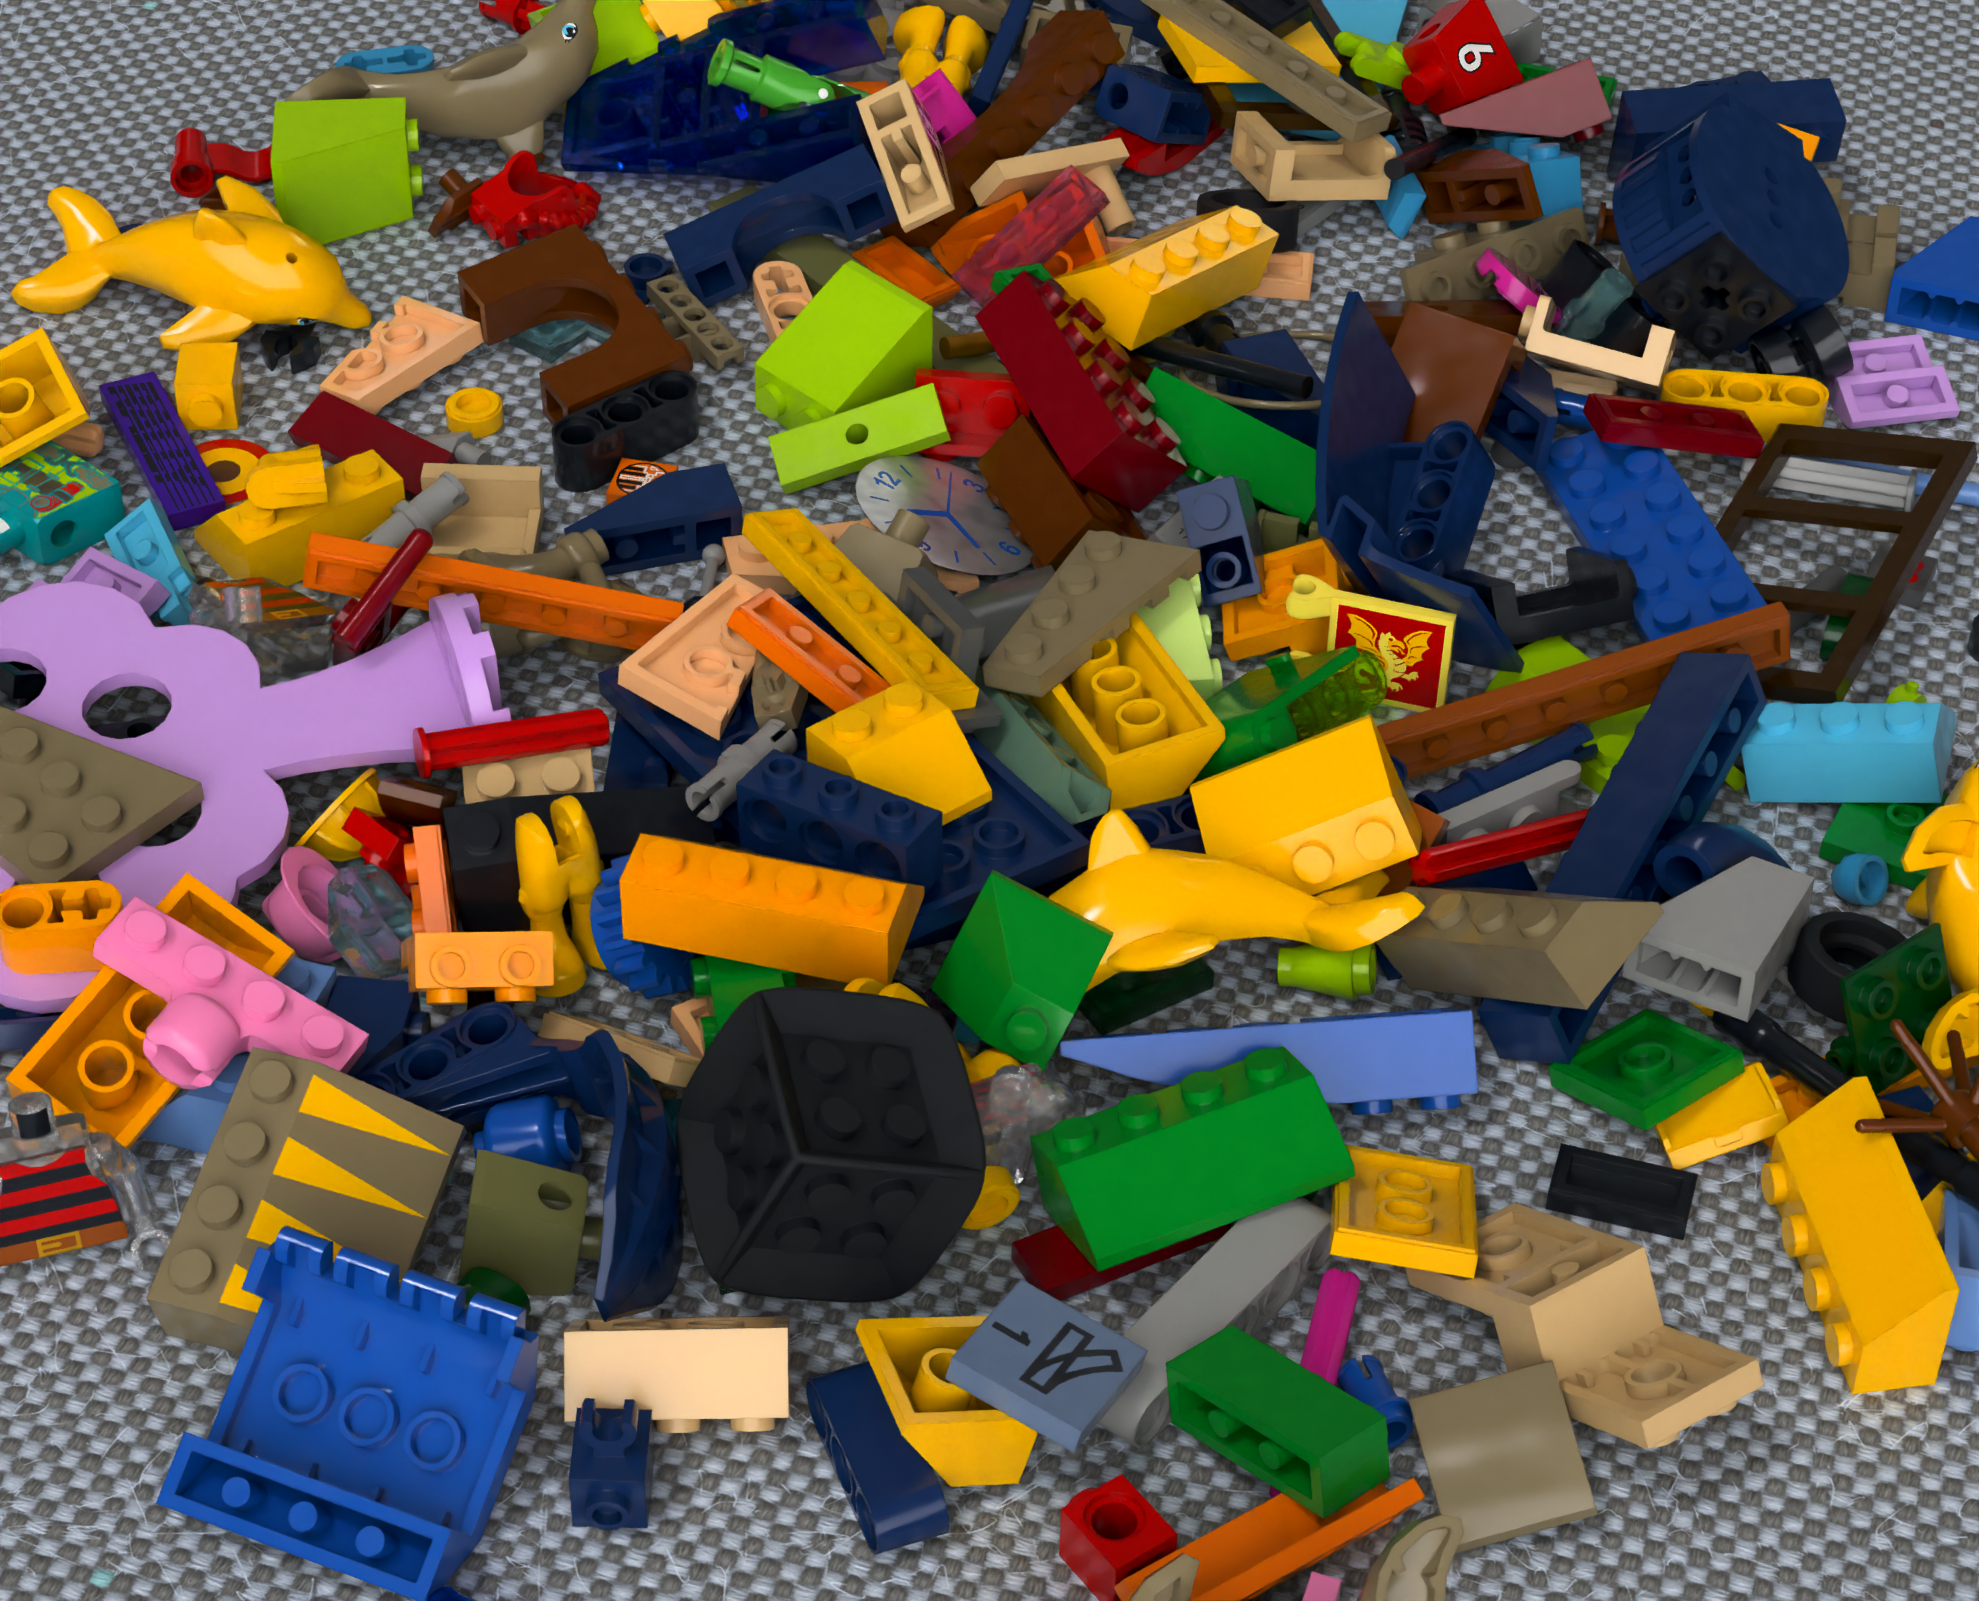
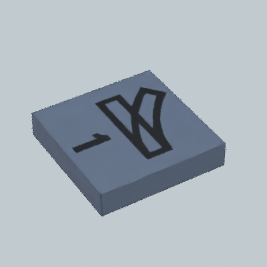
M1020 1279L954 1354L945 1379L1075 1453L1138 1375L1148 1350Z

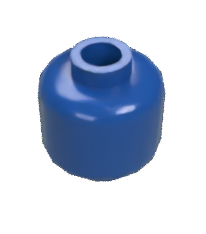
M537 1095L495 1104L486 1113L483 1131L476 1132L473 1139L475 1159L477 1149L571 1172L572 1164L579 1162L582 1156L581 1132L574 1112L571 1108H562L556 1099L548 1095Z

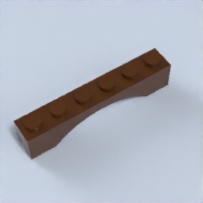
M1060 10L1028 41L1026 57L1020 71L1010 86L974 122L941 145L955 209L907 233L904 232L898 220L879 229L884 239L894 235L909 247L931 248L976 203L970 187L995 161L1023 156L1105 75L1111 63H1117L1125 55L1103 10Z

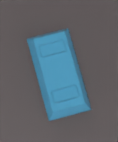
M1393 135L1384 137L1395 147L1397 156L1403 154ZM1412 173L1399 180H1392L1390 182L1388 200L1374 201L1388 227L1398 238L1404 239L1427 196L1415 173Z

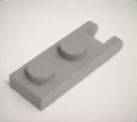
M1562 760L1437 814L1450 821L1438 846L1578 811V806L1575 802L1567 799L1559 800L1561 790L1573 786L1580 781L1581 765L1573 760Z

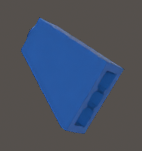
M1970 216L1895 269L1884 321L1979 341L1978 217Z

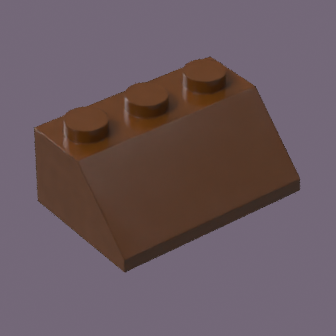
M1024 414L1017 418L976 463V466L989 484L985 488V493L999 508L1010 515L1012 519L1007 523L1009 529L1020 541L1031 547L1035 553L1030 560L1036 569L1052 564L1056 572L1088 530L1097 532L1111 531L1120 536L1146 540L1149 537L1129 508L1072 480L1040 425Z

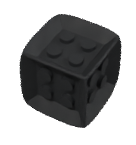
M777 987L753 993L732 1012L714 1038L686 1086L678 1112L676 1127L677 1157L697 1248L704 1266L716 1283L735 1291L776 1298L850 1303L877 1302L899 1297L918 1284L938 1261L973 1210L984 1183L986 1170L984 1135L966 1066L955 1036L939 1012L925 1005L900 998L807 987Z

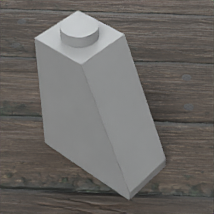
M1754 856L1745 859L1660 905L1664 913L1624 962L1622 977L1748 1022L1796 945L1802 928L1807 923L1815 877Z

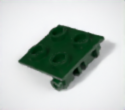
M1933 923L1840 979L1849 1036H1839L1834 1039L1830 1044V1050L1825 1055V1059L1852 1077L1867 1076L1875 1094L1880 1093L1918 1069L1889 1027L1890 1022L1893 1019H1900L1918 1044L1922 1046L1925 1030L1939 1009L1952 999L1941 925L1939 923Z

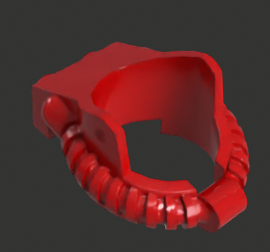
M522 150L508 160L501 172L490 180L484 181L482 186L471 193V205L468 211L474 224L482 226L487 231L491 240H497L507 249L519 245L517 232L529 241L540 235L544 237L575 223L582 230L596 218L601 196L586 182L577 183V181L568 180L564 176L539 172L534 155L530 151Z

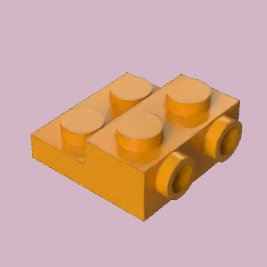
M1321 538L1264 554L1265 593L1222 604L1223 644L1231 662L1252 656L1265 655L1271 651L1290 646L1291 651H1304L1311 655L1327 652L1330 616L1312 619L1294 618L1286 610L1287 596L1292 592L1294 579L1300 574L1315 576L1337 590L1352 593L1355 592L1353 586Z
M553 931L414 933L401 943V970H408L409 993L426 992L427 1005L467 1004V992L495 991V1001L505 1004L536 1002V990H546L554 986Z

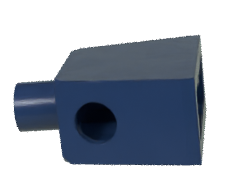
M1111 63L1105 75L1087 92L1097 97L1094 107L1097 116L1154 143L1204 145L1213 119L1202 100L1203 93L1198 91L1194 84L1142 65Z

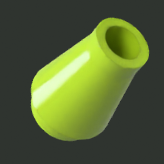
M1372 943L1344 952H1332L1311 944L1297 947H1280L1277 965L1279 986L1301 988L1352 1001H1357L1359 995H1373L1377 973L1375 944Z

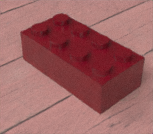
M1023 270L975 316L1072 480L1139 513L1188 468L1176 448L1180 444L1178 435L1170 425L1156 416L1151 408L1155 403L1152 393L1141 381L1132 377L1126 367L1130 363L1129 356L1115 340L1106 335L1102 328L1106 323L1103 314L1087 298L1082 297L1077 301L1070 297L1067 291L1055 280L1049 278L1044 282Z

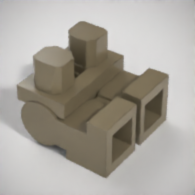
M1822 177L1841 216L1849 249L1847 281L1842 291L1836 297H1843V305L1886 311L1895 268L1900 206L1878 205L1877 216L1850 214L1851 200L1840 199L1842 180Z

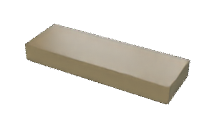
M554 1011L544 1013L538 1036L546 1039H569L584 1042L586 1036L602 1028L611 1034L619 1051L627 1053L648 1072L650 1078L669 1085L685 1088L702 1060L696 1056L597 1020Z

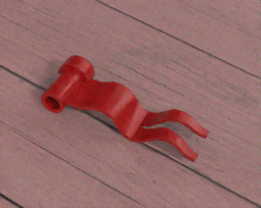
M195 128L183 129L175 137V156L170 165L171 185L180 195L196 198L210 191L214 183V174H228L243 181L255 183L271 179L272 143L269 147L257 152L244 151L227 143L207 144L206 136L200 130Z

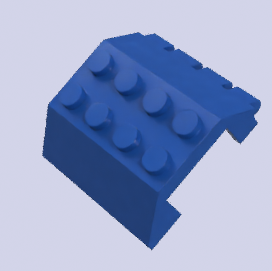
M284 1226L278 1233L276 1241L269 1248H257L241 1288L263 1300L208 1439L184 1431L156 1504L416 1601H432L482 1539L535 1399L539 1334L525 1329L527 1310L525 1308L478 1292L472 1297L468 1309H466L465 1287L410 1269L405 1274L400 1286L399 1264L347 1246L340 1249L335 1262H333V1241Z

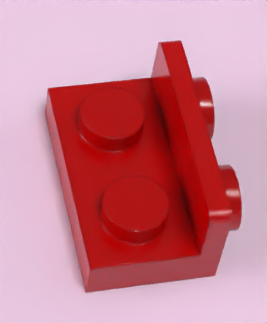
M917 368L915 388L934 383L951 441L915 452L924 453L925 458L942 462L955 460L958 456L982 458L1021 414L1029 418L1031 416L1030 408L1009 374Z

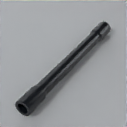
M1757 1008L1748 1022L1714 1011L1712 1022L1716 1030L1755 1057L1764 1058L1822 1099L1852 1079L1848 1074L1787 1034L1779 1023ZM1932 1132L1892 1133L1902 1155L1950 1187L1959 1199L1979 1212L1978 1161L1972 1160L1959 1150L1952 1148L1946 1141Z

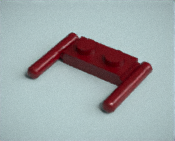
M423 528L413 529L361 599L358 601L352 597L341 609L331 625V628L335 630L330 640L334 644L333 666L354 659L381 646L410 607L394 605L391 600L433 546V537L427 530Z

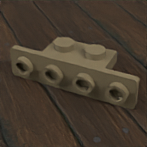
M1571 207L1532 222H1476L1477 231L1465 234L1464 230H1456L1437 235L1432 238L1434 246L1414 253L1416 263L1400 270V278L1406 301L1484 299L1499 293L1497 291L1498 288L1494 285L1497 280L1494 277L1495 273L1490 271L1484 277L1476 268L1477 264L1475 262L1487 248L1491 247L1500 252L1533 280L1541 278L1550 272L1574 239L1590 246L1583 211L1580 207Z

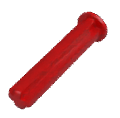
M599 708L425 733L423 727L414 728L413 730L414 755L421 779H429L431 771L604 746L610 739L607 715Z

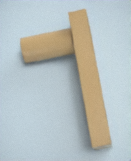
M1121 137L997 160L970 187L978 207L991 205L1020 190H1023L1027 197L1043 195L1079 178L1094 203L1098 217L1108 237L1123 235L1137 225L1132 210L1113 173L1130 156Z

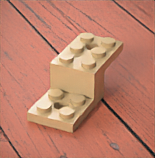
M1513 1203L1477 1221L1478 1261L1474 1279L1405 1267L1411 1286L1493 1317L1507 1372L1552 1360L1570 1418L1632 1442L1642 1448H1658L1674 1442L1679 1437L1680 1431L1708 1416H1716L1732 1410L1736 1406L1737 1400L1764 1386L1757 1358L1664 1325L1645 1246L1517 1203Z

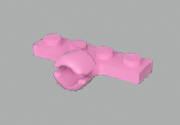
M136 896L95 940L92 957L162 997L168 1003L146 1029L143 1052L148 1063L161 1077L182 1089L195 1090L210 1086L235 1055L246 1051L251 1052L253 1047L320 1062L347 1074L366 1050L370 1034Z

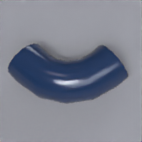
M1707 821L1694 823L1672 837L1657 852L1653 861V872L1659 886L1674 898L1751 856L1791 870L1793 869L1767 841L1745 828L1732 823Z

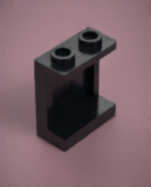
M1579 546L1566 549L1569 581L1566 584L1516 594L1515 583L1472 570L1463 569L1444 573L1446 579L1475 589L1512 645L1635 619L1633 601L1637 597V582L1632 569L1628 566L1627 560Z

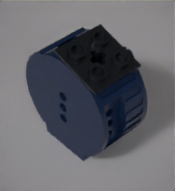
M1727 91L1645 146V153L1628 163L1620 171L1613 190V216L1620 245L1639 283L1635 286L1634 290L1641 295L1642 305L1651 318L1656 317L1658 322L1667 320L1708 360L1714 359L1725 351L1734 350L1739 354L1748 351L1749 338L1776 325H1780L1783 328L1791 325L1793 317L1829 302L1844 288L1849 272V249L1845 229L1828 187L1813 163L1804 157L1803 140Z

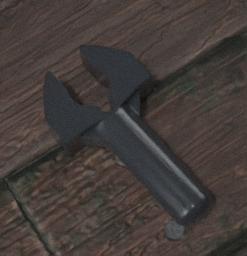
M318 322L307 325H290L287 331L265 330L260 338L262 357L269 370L274 371L278 364V359L287 354H290L292 374L300 373L315 366L321 357L319 337L310 335Z

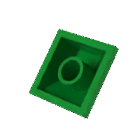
M992 869L930 988L982 1041L1026 1064L1030 1063V1066L1043 1072L1071 1022L1114 932Z

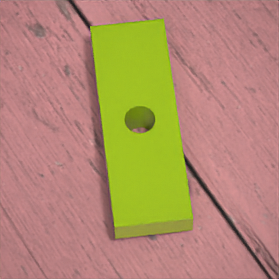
M934 383L768 437L779 481L786 495L860 471L869 463L881 458L906 456L951 441Z

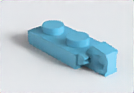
M148 498L104 534L105 539L115 559L157 579L171 593L157 611L150 616L151 619L155 622L162 619L164 622H169L172 626L200 625L202 620L198 609L188 597L198 588L194 581L196 577L163 508L151 498Z

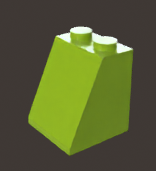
M406 97L275 102L270 163L275 204L284 224L297 228L322 244H327L414 218V196H424V177L422 164H412L411 151H420L418 118L408 119Z
M853 260L846 262L754 363L756 409L766 417L791 430L915 389L917 368L932 369L933 307Z

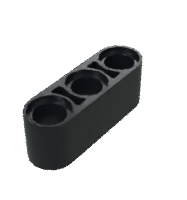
M1574 239L1541 282V287L1547 295L1552 297L1555 304L1571 319L1570 321L1593 345L1642 358L1652 324L1669 329L1664 321L1658 322L1656 317L1651 318L1646 313L1642 305L1641 296L1601 253L1580 240Z
M664 371L555 422L552 427L555 482L566 491L576 493L588 492L610 483L622 458L653 462L692 443L699 435L697 381L685 372Z

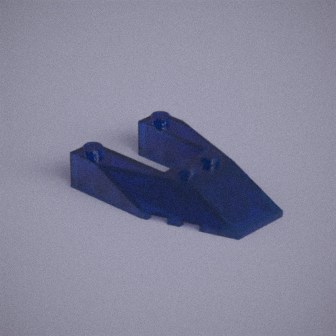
M772 0L719 13L708 18V28L682 41L675 34L658 43L657 53L633 65L626 58L589 76L566 104L560 163L564 171L689 184L770 186L863 143L881 174V169L856 103L863 99L861 94L768 115V107L751 101L749 94L724 84H720L718 87L708 85L707 75L712 57L719 43L724 38L733 41L734 48L760 58L767 54L795 65L806 71L810 76L824 75L886 60L887 20L877 0Z

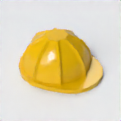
M370 767L359 776L327 808L293 847L304 846L315 850L327 860L338 862L362 857L358 853L362 843L341 828L354 806L385 816L377 796L380 781L376 775L378 771L374 767Z

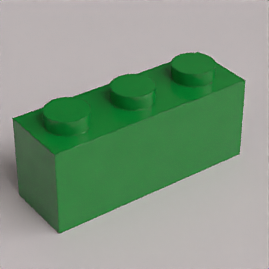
M1232 1324L1166 1363L1171 1423L1321 1518H1327L1390 1478L1388 1429L1385 1415Z

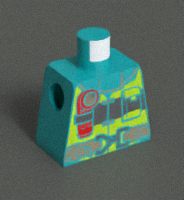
M52 440L15 459L0 471V556L15 548L40 565H51L105 540L104 534L125 518L120 482Z

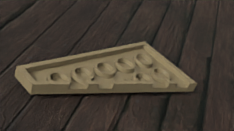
M0 706V867L20 885L88 881L204 800L201 782Z

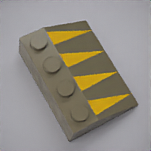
M253 1047L146 1297L166 1335L241 1354L263 1300L241 1288L257 1248H269L276 1241L278 1233L284 1226L333 1241V1262H335L340 1249L347 1246L399 1264V1285L401 1286L405 1274L415 1266L467 1133L465 1127L320 1062Z

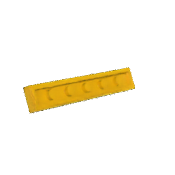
M797 508L752 512L744 515L742 534L891 686L910 678L950 707L951 711L975 708L979 688Z

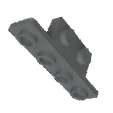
M926 567L903 569L897 602L888 593H882L974 683L979 656L982 655L985 647V627ZM980 688L975 708L952 711L963 734L971 733L978 728L999 726L1003 713Z

